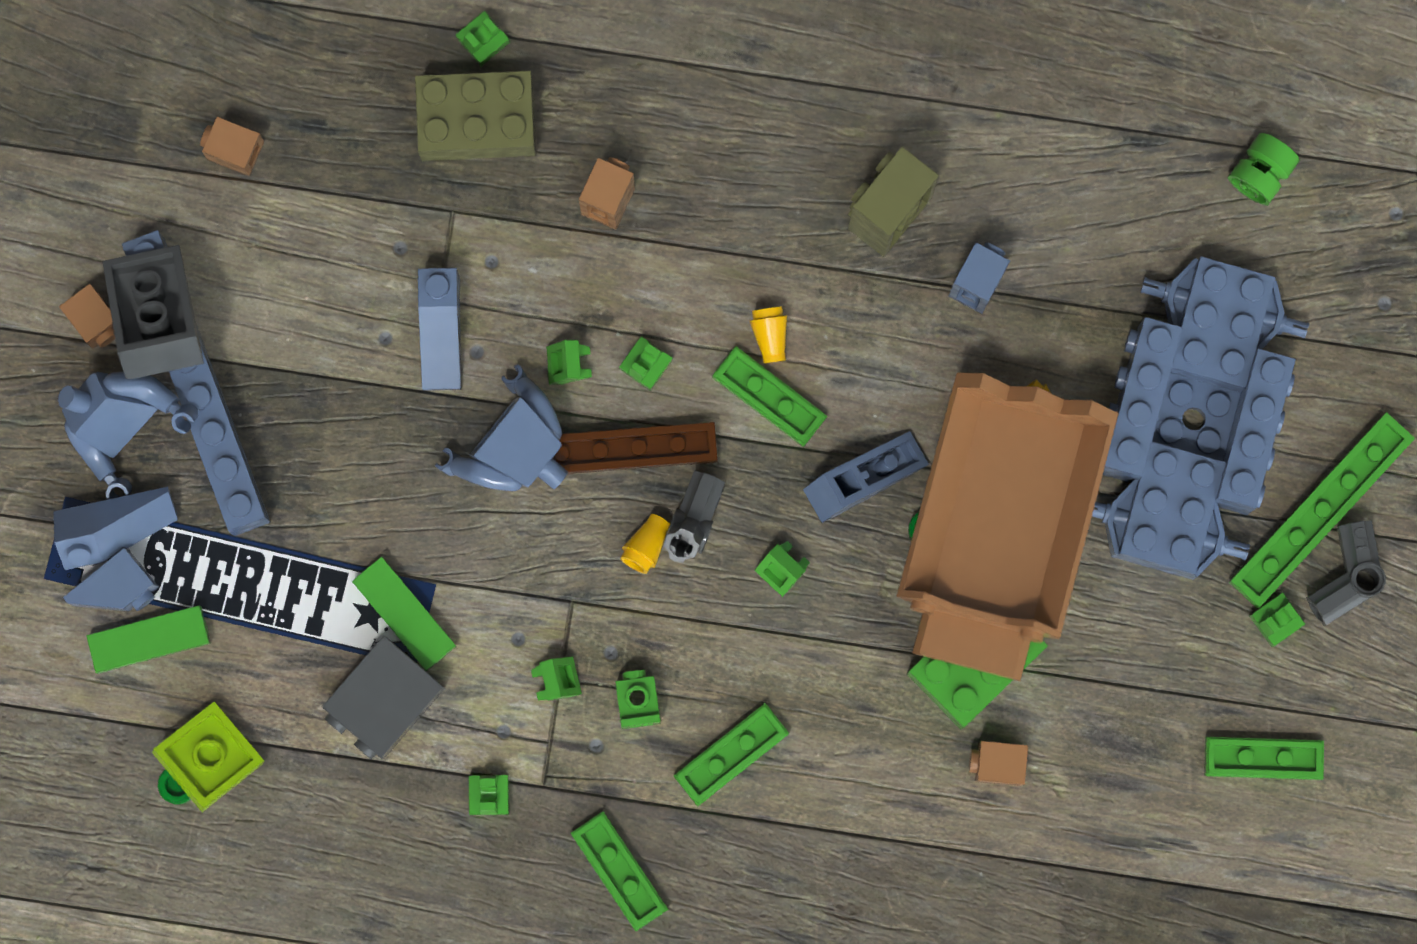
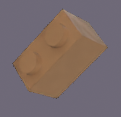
M609 157L607 161L600 158L597 159L579 198L581 215L615 230L617 229L635 190L634 173L629 171V165L612 157Z

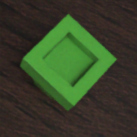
M485 11L456 34L457 40L480 66L484 65L510 43L509 38Z
M641 336L619 366V370L651 391L671 364L673 358Z
M563 340L546 346L550 385H563L592 377L591 369H582L580 367V357L590 355V346L579 344V340Z
M788 541L780 546L777 544L754 570L782 597L805 573L810 563L805 557L797 563L788 554L793 547Z
M1284 593L1279 594L1249 616L1271 647L1276 646L1305 625Z
M573 656L539 662L540 665L531 670L533 678L543 676L546 688L536 693L538 700L564 699L582 694Z
M509 775L469 776V815H509Z

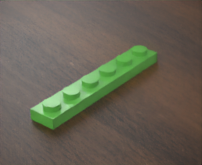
M1387 412L1383 414L1229 583L1257 609L1260 608L1413 442L1415 437Z

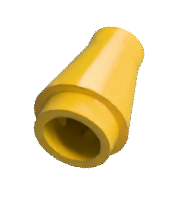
M782 306L752 310L753 320L749 322L761 351L763 363L786 360L787 315L783 316Z
M650 514L647 521L622 547L624 551L620 557L622 562L643 574H647L650 568H655L670 523L656 514Z

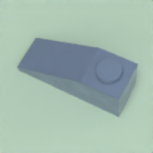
M457 268L418 269L422 390H461L460 276Z
M909 431L822 474L805 487L803 491L823 523L925 468L929 463Z
M164 487L53 511L54 542L64 570L104 562L123 548L131 547L178 520L169 488Z

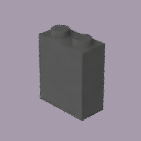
M383 636L322 706L329 713L324 719L341 734L347 729L356 736L358 740L354 745L371 760L375 755L385 759L446 688L390 639Z

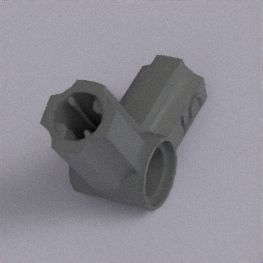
M694 470L681 507L676 509L664 541V547L668 550L671 560L683 563L686 559L695 558L697 553L702 554L713 525V521H711L724 490V481L712 475Z
M1372 520L1337 526L1345 574L1306 597L1310 609L1323 626L1328 625L1364 601L1379 594L1386 584V575L1380 567ZM1359 571L1368 572L1372 576L1374 583L1370 591L1362 590L1358 586L1356 577Z

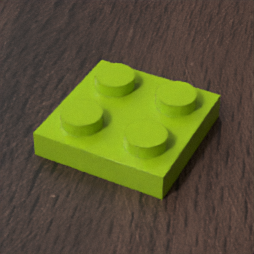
M215 702L211 703L152 751V754L201 812L205 811L264 763V759Z

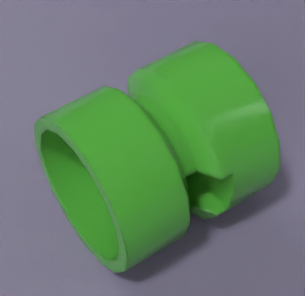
M1259 133L1246 151L1249 158L1240 159L1228 176V179L1243 195L1256 203L1268 206L1281 188L1279 180L1287 179L1300 159L1290 147L1279 139L1266 133Z

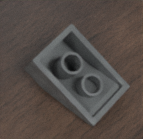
M175 245L102 261L117 352L126 379H135L204 364L180 246Z

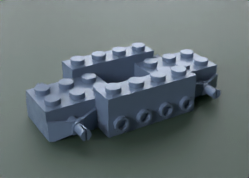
M1201 256L1199 259L1194 258L1172 283H1162L1144 277L1140 293L1162 298L1161 302L1165 303L1168 323L1145 317L1137 327V331L1132 329L1129 331L1124 348L1125 352L1130 353L1127 367L1120 366L1114 388L1120 390L1117 404L1110 403L1108 407L1119 414L1103 475L1131 484L1112 504L1095 502L1094 509L1096 510H1093L1092 517L1102 519L1101 523L1105 524L1111 557L1192 580L1196 579L1217 556L1227 554L1243 560L1247 559V551L1250 549V544L1230 540L1225 536L1219 508L1248 515L1261 506L1266 488L1263 485L1266 470H1270L1275 456V448L1272 447L1276 433H1280L1284 422L1285 412L1282 410L1285 399L1290 396L1293 388L1295 375L1292 372L1296 361L1294 358L1262 349L1276 334L1281 335L1282 332L1305 339L1309 327L1308 322L1291 319L1284 315L1282 300L1275 277ZM1185 411H1198L1203 417V426L1198 430L1188 429L1183 423Z

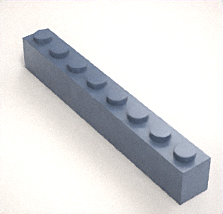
M158 230L122 243L126 256L168 247L165 238ZM198 329L204 364L172 370L169 373L181 406L191 404L198 410L196 421L191 422L189 419L187 421L192 426L190 430L228 532L233 536H237L271 522Z

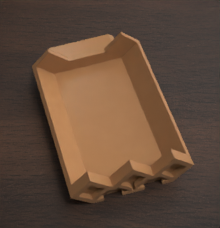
M984 373L956 374L896 596L910 602V609L923 613L913 654L1021 681L1030 643H1042L1043 637L1060 639L1119 413L1093 400H1064L1039 387L1009 386Z

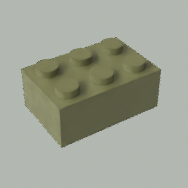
M531 71L415 76L417 140L421 161L536 156Z
M903 147L895 155L890 151L885 155L875 169L877 173L873 177L875 179L873 183L869 185L867 182H864L851 198L853 202L849 207L851 210L848 213L850 217L848 230L883 257L887 255L932 199L939 177L937 173Z

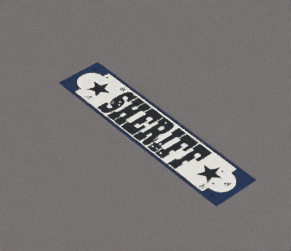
M65 497L62 509L85 505L90 502ZM175 522L127 548L159 586V588L152 592L155 598L149 603L151 605L177 611L200 605L206 618L366 656L381 638L386 636L417 663V659L352 583L357 576L367 569L365 567ZM53 541L44 579L77 586L108 560L64 570L55 542ZM398 576L428 613H430L436 584Z

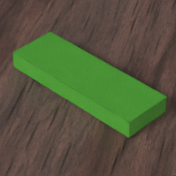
M735 346L712 376L715 381L803 448L827 419L826 414L737 346Z
M382 556L352 581L426 671L457 647Z
M200 605L86 635L95 673L97 674L211 644L202 606Z
M764 703L676 773L674 778L698 807L790 733L766 703Z
M1205 737L1204 776L1324 780V740Z
M601 812L571 832V835L635 931L668 910L604 812Z

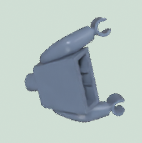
M515 365L514 368L518 372V376L513 380H507L503 375L501 379L509 391L517 394L519 398H515L470 453L473 459L461 457L449 448H444L443 452L449 455V461L443 466L436 463L435 467L448 476H457L479 486L495 490L517 491L522 486L529 487L537 476L552 489H555L568 474L564 467L552 459L562 446L559 441L562 436L561 426L555 410L544 392L527 377L520 365Z
M95 372L88 377L79 389L67 385L59 393L58 403L63 408L62 412L66 418L64 428L68 439L98 480L107 483V500L119 497L114 492V487L121 488L126 495H130L132 492L130 481L115 476L116 469L110 457L114 458L158 409L165 414L169 412L173 414L172 426L181 434L188 433L192 427L182 416L191 422H195L198 418V410L194 405L184 404L180 406L178 404L179 398L151 375L126 379L124 372H112L110 374Z

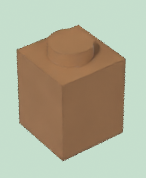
M219 117L216 118L213 126L208 125L200 142V146L204 147L202 152L207 160L250 176L264 144L260 133Z
M88 284L59 306L92 349L98 345L101 348L105 347L115 340L110 307L91 284Z
M980 741L978 743V750L971 749L969 773H976L975 782L1023 786L1025 785L1028 745Z

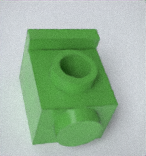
M645 670L622 673L623 680L615 681L621 728L629 729L661 724L654 676L646 677ZM641 691L644 693L645 700L641 705H634L630 702L632 692Z

